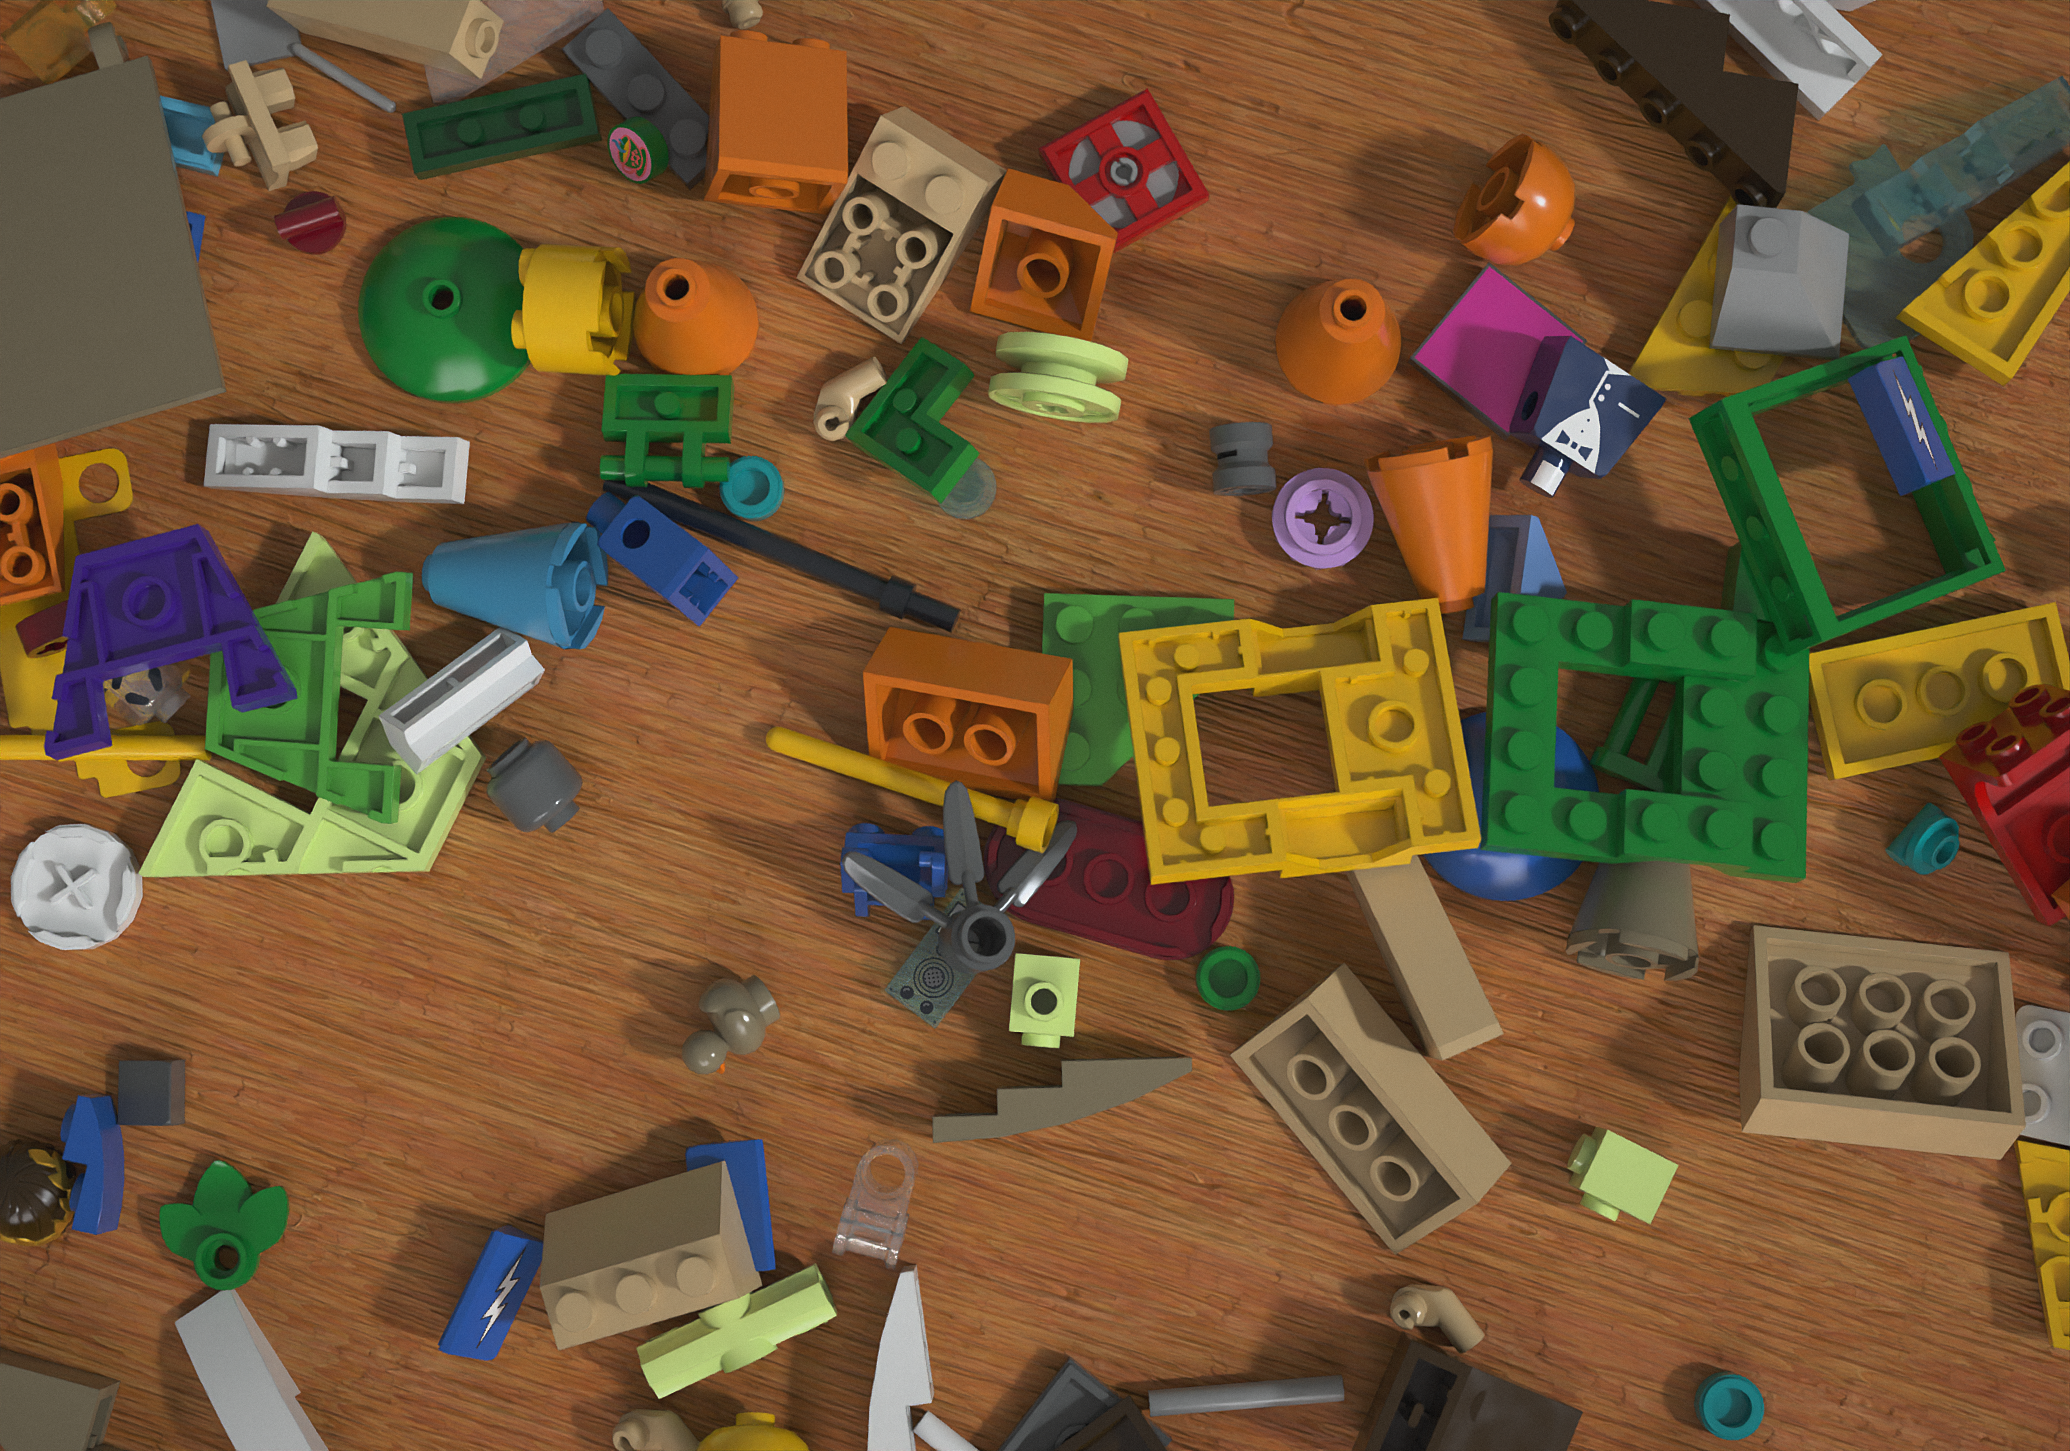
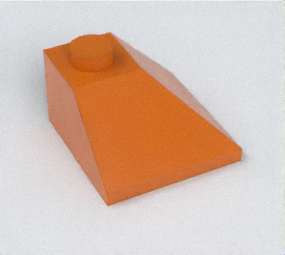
M1008 168L992 203L970 312L1045 333L1091 342L1118 232L1069 185Z

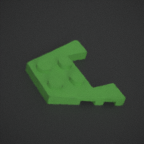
M393 572L382 575L379 578L329 589L327 592L297 600H288L254 609L253 612L296 688L298 699L241 713L232 708L223 651L211 653L205 749L277 780H285L314 792L316 796L334 804H342L357 810L377 822L386 824L397 823L402 765L340 761L336 759L343 629L346 626L410 631L413 573Z

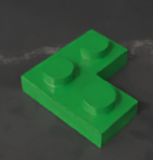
M921 337L887 380V384L883 385L845 436L855 447L941 504L980 454L969 441L939 423L975 375L966 364Z

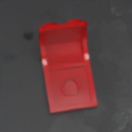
M2043 683L2029 686L2016 693L2008 702L2009 708L1992 720L1976 723L1963 730L1955 739L1956 745L1941 754L1939 758L2038 922L2051 927L2066 916L2051 894L2070 879V691Z

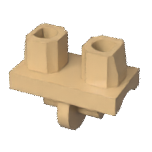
M247 60L228 65V72L232 82L226 86L225 92L236 116L232 115L227 102H219L212 105L210 111L215 124L204 131L202 135L204 143L209 152H228L234 166H243L252 160L246 144H248L268 191L287 186L289 171L298 169L316 160L318 152L317 142L306 121L276 129L270 115L294 107L295 95L284 68H277L252 73Z

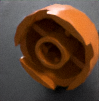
M1520 134L1503 145L1485 164L1494 173L1488 179L1482 192L1479 186L1474 183L1471 184L1457 212L1453 229L1454 237L1461 241L1459 243L1465 246L1466 249L1477 256L1500 265L1518 266L1539 258L1547 250L1556 251L1567 241L1575 224L1574 219L1571 218L1575 205V184L1565 162L1542 142H1538L1526 134Z

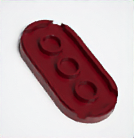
M1055 798L1053 803L1059 805L1057 823L1066 820L1075 821L1077 825L1076 837L1064 857L1031 899L1023 907H1016L1011 904L1007 909L1015 917L1035 925L1150 958L1170 961L1195 956L1210 947L1228 926L1234 908L1235 897L1230 876L1151 885L1143 824L1141 821ZM995 824L988 837L984 851V870L988 885L998 901L1003 895L997 890L998 881L1027 848L1018 846L1016 838L1007 835V828Z

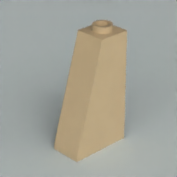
M268 0L266 7L302 33L482 79L489 58L497 48L499 33L504 23L499 16L480 0Z
M1418 855L1412 856L1410 864L1345 871L1426 1057L1445 1060L1503 1035L1501 1026Z

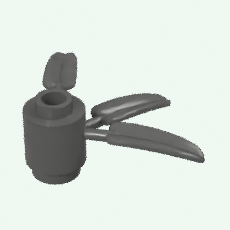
M957 780L952 782L944 795V847L949 879L954 885L963 884L967 909L958 911L950 917L931 906L933 897L928 890L869 856L856 851L848 852L843 856L842 864L844 871L857 885L904 919L912 923H918L925 916L942 926L938 936V947L944 961L958 972L975 974L995 969L1010 957L1015 945V931L1010 919L1004 912L1011 904L1016 907H1023L1037 892L1074 841L1077 825L1075 821L1071 820L1057 823L1051 841L1044 853L1027 849L997 883V890L1003 895L994 906L979 905L975 882L983 879L984 868L975 817L967 788L962 782ZM969 930L976 933L979 938V947L976 952L973 951L968 942Z

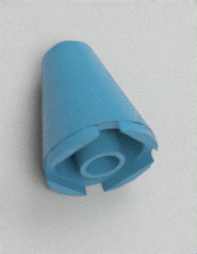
M568 522L442 542L424 561L422 583L424 589L430 593L432 601L438 606L562 649H585L595 638L603 618L605 606L594 605L596 585L608 586L607 554L597 546L601 533L596 527H586V523Z

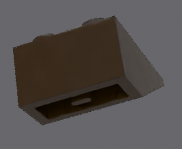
M1402 1331L1352 1451H1567L1583 1411Z

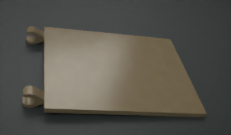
M111 22L95 25L88 30L89 40L99 70L0 98V458L227 392L153 63L148 55L129 61L127 45L121 36L116 35L115 28Z

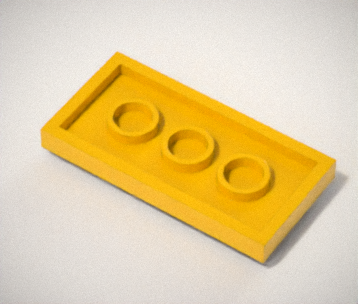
M2056 602L1810 653L1809 700L1828 781L1939 758L1941 754L1956 745L1955 739L1963 730L1976 723L1992 720L2009 708L2008 702L2016 693L2029 686L2045 683L2070 691V660Z

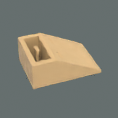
M905 106L881 115L848 178L846 187L834 204L796 278L902 344L981 225L996 197L1007 170Z

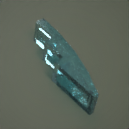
M2061 76L1980 119L1964 134L1921 156L1907 170L1864 192L1850 206L1886 256L1894 253L1988 198L2069 147V84Z

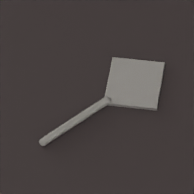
M211 0L226 71H228V65L247 60L249 66L297 56L384 111L392 113L396 110L395 102L303 46L299 30L266 7L268 0Z

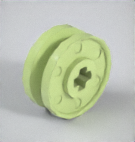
M1008 332L998 336L996 357L1004 363L1020 369L1021 372L1000 373L991 376L988 390L989 398L1018 411L1065 421L1108 423L1118 420L1121 399L1095 385L1125 380L1128 366V358L1101 344L1050 333Z

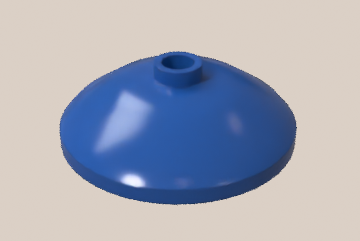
M1486 712L1472 715L1460 721L1480 834ZM1556 726L1554 787L1599 792L1595 773L1592 766L1589 765V760L1583 750L1566 732ZM1480 844L1478 848L1422 854L1432 869L1455 888L1475 897L1496 901L1521 900L1545 893L1570 877L1583 862L1580 860L1480 850Z

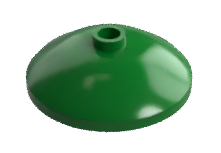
M443 217L427 220L413 225L391 239L376 255L369 266L360 289L358 301V319L362 339L370 357L384 375L398 387L414 396L446 404L468 403L481 400L503 390L514 382L531 363L526 349H516L514 347L511 333L513 315L516 310H522L524 286H522L519 279V258L523 248L519 243L493 225L464 217ZM442 291L453 292L454 299L448 308L444 310L434 308V299L437 294Z

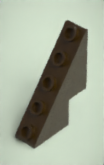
M1649 0L1557 1L1554 11L1549 15V24L1558 38L1567 44H1574L1594 63L1596 71L1604 81L1612 86H1619L1639 105L1642 115L1650 124L1660 129L1664 128L1684 147L1687 157L1696 167L1703 171L1711 172L1730 190V194L1736 204L1777 208L1786 193L1799 84L1723 71L1730 14Z

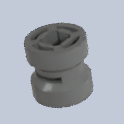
M1241 422L1224 424L1209 430L1210 450L1217 455L1218 468L1212 474L1213 494L1219 496H1248L1276 490L1275 469L1268 463L1267 453L1273 446L1271 424Z

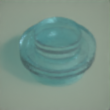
M976 458L941 504L937 502L940 508L948 515L964 520L973 519L984 514L993 504L997 491L996 479L991 468L985 462Z

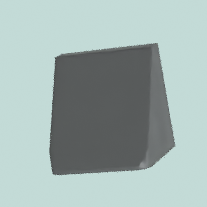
M185 1060L119 1061L118 1125L174 1126L185 1124Z

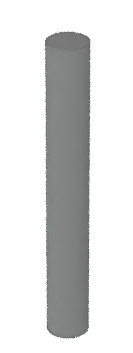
M1342 1375L1148 1390L1150 1417L1338 1402L1344 1401V1386Z

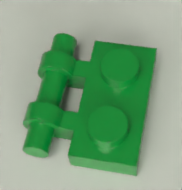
M606 375L601 431L605 442H626L625 455H601V480L625 481L627 487H647L648 481H681L684 488H704L705 482H729V457L705 456L706 443L731 444L735 388L732 375ZM649 442L683 443L682 456H648Z

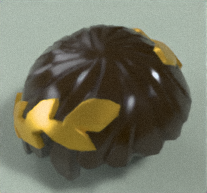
M18 1139L0 1146L1 1241L22 1246H42L63 1236L66 1227L73 1223L75 1212L70 1210L69 1203L71 1191L75 1183V1167L71 1163L65 1162L62 1159L63 1152L56 1150L55 1146L50 1143H40L39 1140L22 1141Z

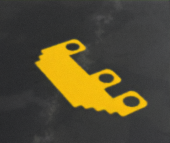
M109 448L58 459L63 480L65 592L0 606V672L9 725L13 728L28 726L31 728L32 735H46V731H53L58 701L52 699L55 677L63 673L66 650L46 657L28 658L15 626L23 619L69 599L75 557L80 555L74 521L126 510L132 503L133 492L127 459L118 449ZM92 464H107L118 475V490L114 497L107 502H90L80 492V476ZM149 670L126 675V679L122 680L121 686L150 680L148 676ZM113 679L104 681L103 689L112 688ZM162 721L110 731L111 735H175L173 728L168 723ZM74 760L77 766L78 777L81 779L95 777L99 782L100 794L104 798L171 785L177 781L181 772L179 760H166L163 769L150 777H141L133 773L128 767L126 760Z

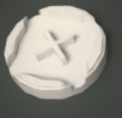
M89 824L58 825L45 831L48 833L41 835L35 842H30L19 854L11 875V903L17 917H21L24 925L29 929L27 931L39 942L60 950L95 949L117 939L133 922L143 898L142 876L138 874L141 868L133 850L115 833Z

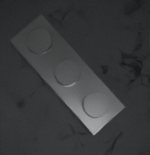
M607 8L563 47L562 51L581 74L586 73L591 85L624 120L638 116L647 119L658 128L667 144L669 169L691 190L705 177L709 116L611 10Z

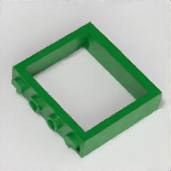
M1906 335L1725 397L1688 418L1787 657L2006 571L1994 543L1996 540L1990 533L1973 494L1972 483L1964 473L1948 435L1947 424L1939 414L1923 376L1922 366L1918 364ZM1903 356L1956 473L1911 492L1946 574L1836 616L1753 416L1849 383L1848 378L1867 367Z

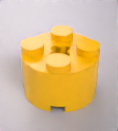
M541 244L537 249L524 248L519 258V279L522 286H524L522 310H516L513 315L511 333L514 347L527 350L531 364L537 371L609 376L619 374L621 370L613 363L615 360L627 361L633 339V317L635 310L634 292L622 291L620 273H632L629 259L624 250L619 247Z

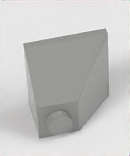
M1737 204L1719 226L1709 348L1831 361L1838 359L1849 233L1803 211Z

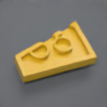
M2015 1140L2014 1147L2049 1345L2070 1350V1150Z

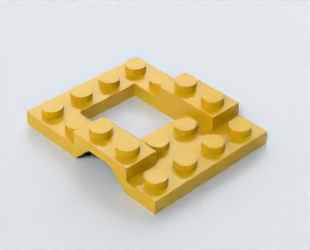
M1438 598L1370 605L1334 623L1284 629L1248 618L1118 633L1119 653L1151 885L1279 870L1280 878L1404 865L1410 864L1413 855L1479 847L1481 834ZM1251 688L1253 697L1320 690L1336 792L1208 807L1193 694Z

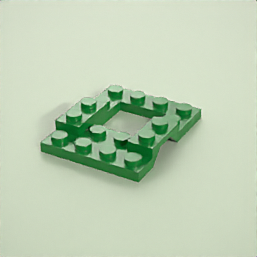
M1497 592L1491 598L1480 850L1609 864L1666 861L1709 866L1732 877L1798 883L1806 879L1809 648L1787 657L1774 623L1757 622V613L1631 599L1624 606ZM1558 669L1676 682L1673 794L1625 789L1619 794L1554 787Z

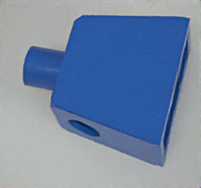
M606 492L592 504L587 513V523L596 527L602 533L597 546L699 627L738 579L709 548L638 495L632 497L625 504L611 492Z

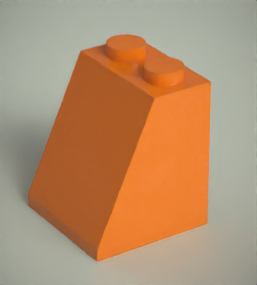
M750 30L734 31L730 33V36L720 35L713 53L703 201L827 215L848 181L846 51L830 49L828 42L814 38H800L794 40L792 44L770 42L765 34Z

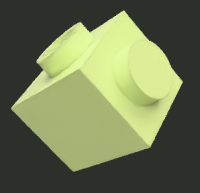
M1015 953L1009 1031L1022 1032L1021 1045L1060 1048L1061 1036L1074 1037L1080 959Z
M1596 1126L1591 1137L1583 1134L1572 1150L1567 1169L1574 1173L1568 1184L1585 1192L1580 1201L1581 1205L1602 1216L1616 1221L1620 1211H1623L1651 1224L1679 1165L1610 1130Z

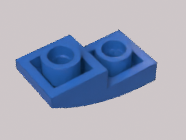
M103 1093L78 1095L76 1104H71L65 1113L60 1132L61 1141L66 1142L62 1159L87 1165L86 1172L81 1173L77 1177L71 1191L69 1206L70 1210L75 1212L71 1229L98 1235L117 1230L124 1191L123 1138L120 1125H118V1114L111 1095Z

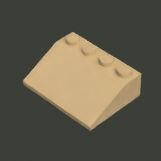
M1753 925L1750 931L1739 1070L1741 1132L2001 1160L2026 1127L2009 952Z

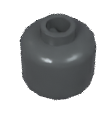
M523 737L502 753L486 770L492 776L486 787L488 797L515 828L521 832H532L544 825L550 833H553L568 822L580 809L573 799L582 787V777L554 744L548 740H538L530 743L526 737Z

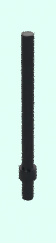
M604 480L603 492H611L616 497L626 501L638 495L672 520L879 603V611L903 620L905 615H909L952 633L959 618L961 609L917 592L916 584L892 575L887 580L651 483H648L647 487H627L625 481Z

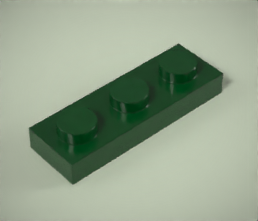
M586 73L402 113L413 171L419 180L602 141L591 85Z

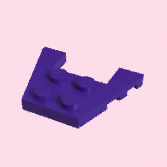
M196 524L75 557L62 635L68 639L63 673L55 677L52 699L58 701L53 731H46L44 743L46 756L60 760L112 746L103 689L104 681L223 651L232 708L243 713L298 699L293 682L212 536L201 525Z

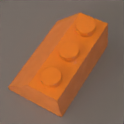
M889 627L863 670L869 756L951 783L957 780L962 782L966 788L984 794L1016 800L1020 798L1029 801L1034 796L1054 802L1073 715V659Z

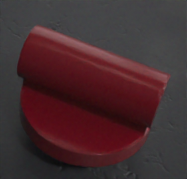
M318 191L299 194L288 203L283 213L274 216V221L283 240L287 239L300 252L310 255L323 254L335 248L342 240L346 230L345 213L339 205L337 198Z

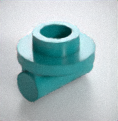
M1928 802L1885 851L1898 864L1904 867L1907 865L1918 874L1932 873L1937 869L1946 867L1955 858L1960 844L1958 824L1937 806Z

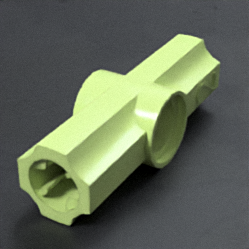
M815 1263L755 1292L751 1291L739 1299L708 1307L698 1313L699 1318L647 1340L646 1343L639 1345L636 1349L640 1358L641 1368L649 1386L654 1390L658 1399H661L722 1369L726 1374L746 1366L777 1349L776 1344L795 1335L803 1334L824 1322H828L829 1319L836 1317L838 1312L829 1287Z

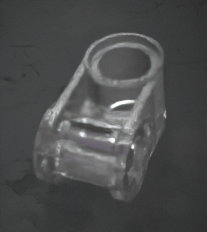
M883 1139L875 1142L864 1153L857 1166L850 1196L847 1197L833 1245V1254L842 1256L846 1251L884 1260L885 1268L896 1269L910 1217L908 1210L918 1175L919 1163L915 1152L908 1144L898 1139ZM886 1154L898 1158L905 1169L904 1181L894 1187H885L877 1183L871 1173V1162L875 1157Z

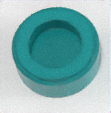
M745 456L733 461L730 464L729 482H720L719 486L722 501L728 510L737 518L750 522L761 521L772 516L781 506L785 491L782 477L776 467L768 460L758 456Z
M1728 1371L1714 1373L1700 1384L1695 1394L1694 1408L1698 1420L1704 1428L1721 1439L1740 1440L1746 1438L1759 1427L1763 1419L1764 1401L1759 1389L1754 1383L1740 1374Z

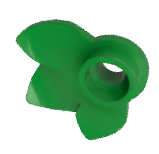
M217 1160L208 1167L201 1177L194 1195L193 1204L172 1203L160 1207L161 1235L172 1253L193 1261L197 1275L206 1285L217 1290L236 1289L249 1282L255 1275L260 1262V1253L274 1246L282 1238L288 1222L289 1199L283 1186L266 1188L253 1194L252 1187L239 1170L226 1161ZM224 1245L232 1246L238 1253V1262L233 1269L224 1267L219 1260V1252Z

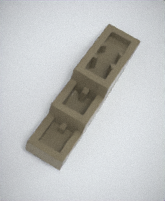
M1190 1056L1062 1059V1085L998 1086V1112L935 1114L932 1117L933 1143L998 1138L1066 1124L1133 1101L1191 1072L1192 1058Z

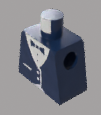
M1545 336L1539 346L1510 424L1512 436L1536 450L1519 481L1536 493L1553 498L1568 471L1578 477L1603 478L1661 409L1666 398L1572 336Z

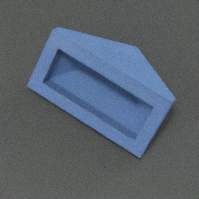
M1489 515L1485 592L1474 596V607L1466 610L1463 631L1464 640L1489 642L1491 598L1497 592L1562 599L1566 595L1567 591L1539 517L1533 515Z

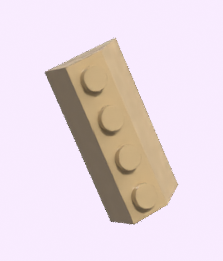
M1345 963L1305 991L1230 1054L1395 1255L1476 1205L1512 1164Z

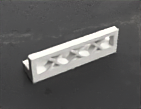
M1693 0L1703 10L1730 14L1728 34L1776 80L1799 84L1797 101L1818 121L1883 55L1826 0Z

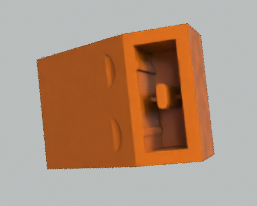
M56 442L0 458V606L65 592L63 480Z

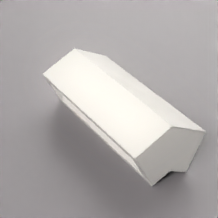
M499 627L381 713L379 718L390 745L417 775L536 686L545 669L532 655L526 639L513 631Z

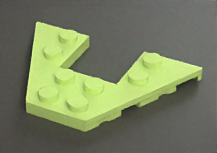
M312 531L276 604L327 592L329 589L348 584H357L358 582L327 540ZM345 626L343 629L340 687L368 701L338 760L402 765L398 822L392 824L380 823L368 818V815L342 804H334L320 797L312 812L309 813L218 767L196 759L138 874L143 877L156 878L429 872L487 757L469 735L416 775L390 745L379 715L428 680V677L393 630Z

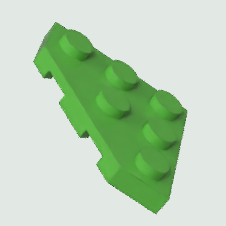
M1044 593L1042 653L1073 659V715L1058 785L1101 787L1133 757L1118 633L1234 620V599ZM1193 694V700H1194L1199 694Z

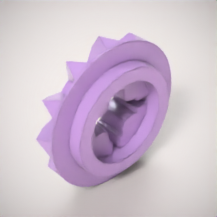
M1330 468L1310 469L1290 479L1279 492L1271 515L1276 542L1280 544L1292 561L1312 567L1315 570L1343 566L1355 558L1366 546L1372 533L1374 521L1372 504L1364 488L1348 474ZM1322 494H1327L1326 504L1329 505V514L1339 517V520L1349 521V524L1341 523L1339 526H1331L1326 536L1322 539V545L1317 544L1318 536L1315 535V526L1311 523H1305L1304 519H1297L1295 516L1314 513L1318 503L1322 500Z

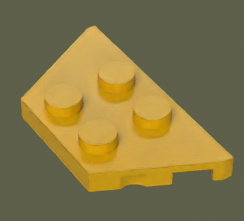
M1731 194L1628 371V374L1653 390L1678 391V395L1704 396L1710 393L1723 394L1728 397L1771 382L1785 358L1782 355L1709 348L1719 226L1737 205Z

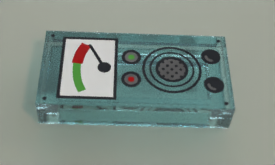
M963 888L959 890L943 911L947 916L950 917L958 911L967 909ZM934 923L885 988L888 994L934 1029L938 1027L978 974L958 972L944 961L938 947V936L942 926ZM969 930L968 942L973 951L976 952L979 947V938L976 933Z

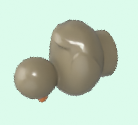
M752 975L741 983L733 979L722 978L713 981L700 996L698 1005L701 1011L707 1012L715 1032L699 1030L692 1033L683 1044L682 1059L688 1069L697 1074L707 1075L716 1071L722 1075L725 1072L724 1061L727 1052L746 1055L755 1052L762 1045L766 1027L779 1020L780 1013L771 993L756 975Z

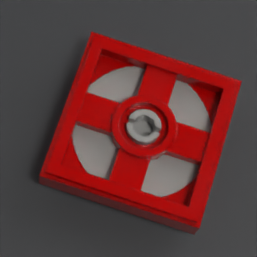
M1148 88L1038 148V155L1053 181L1069 185L1118 232L1113 254L1209 201L1210 195Z

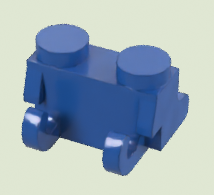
M860 823L852 826L846 832L845 846L842 847L841 852L842 893H854L856 917H869L871 905H884L857 885L844 871L842 860L843 856L848 852L856 851L869 856L922 886L932 894L933 901L931 906L933 907L935 897L945 898L948 869L943 829L934 826H923L917 828L912 835L885 834L882 828L874 824ZM924 916L922 920H930V919Z

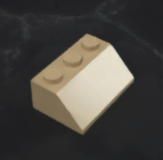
M725 1160L546 1214L540 1290L558 1351L739 1299L762 1286L759 1271L756 1272Z

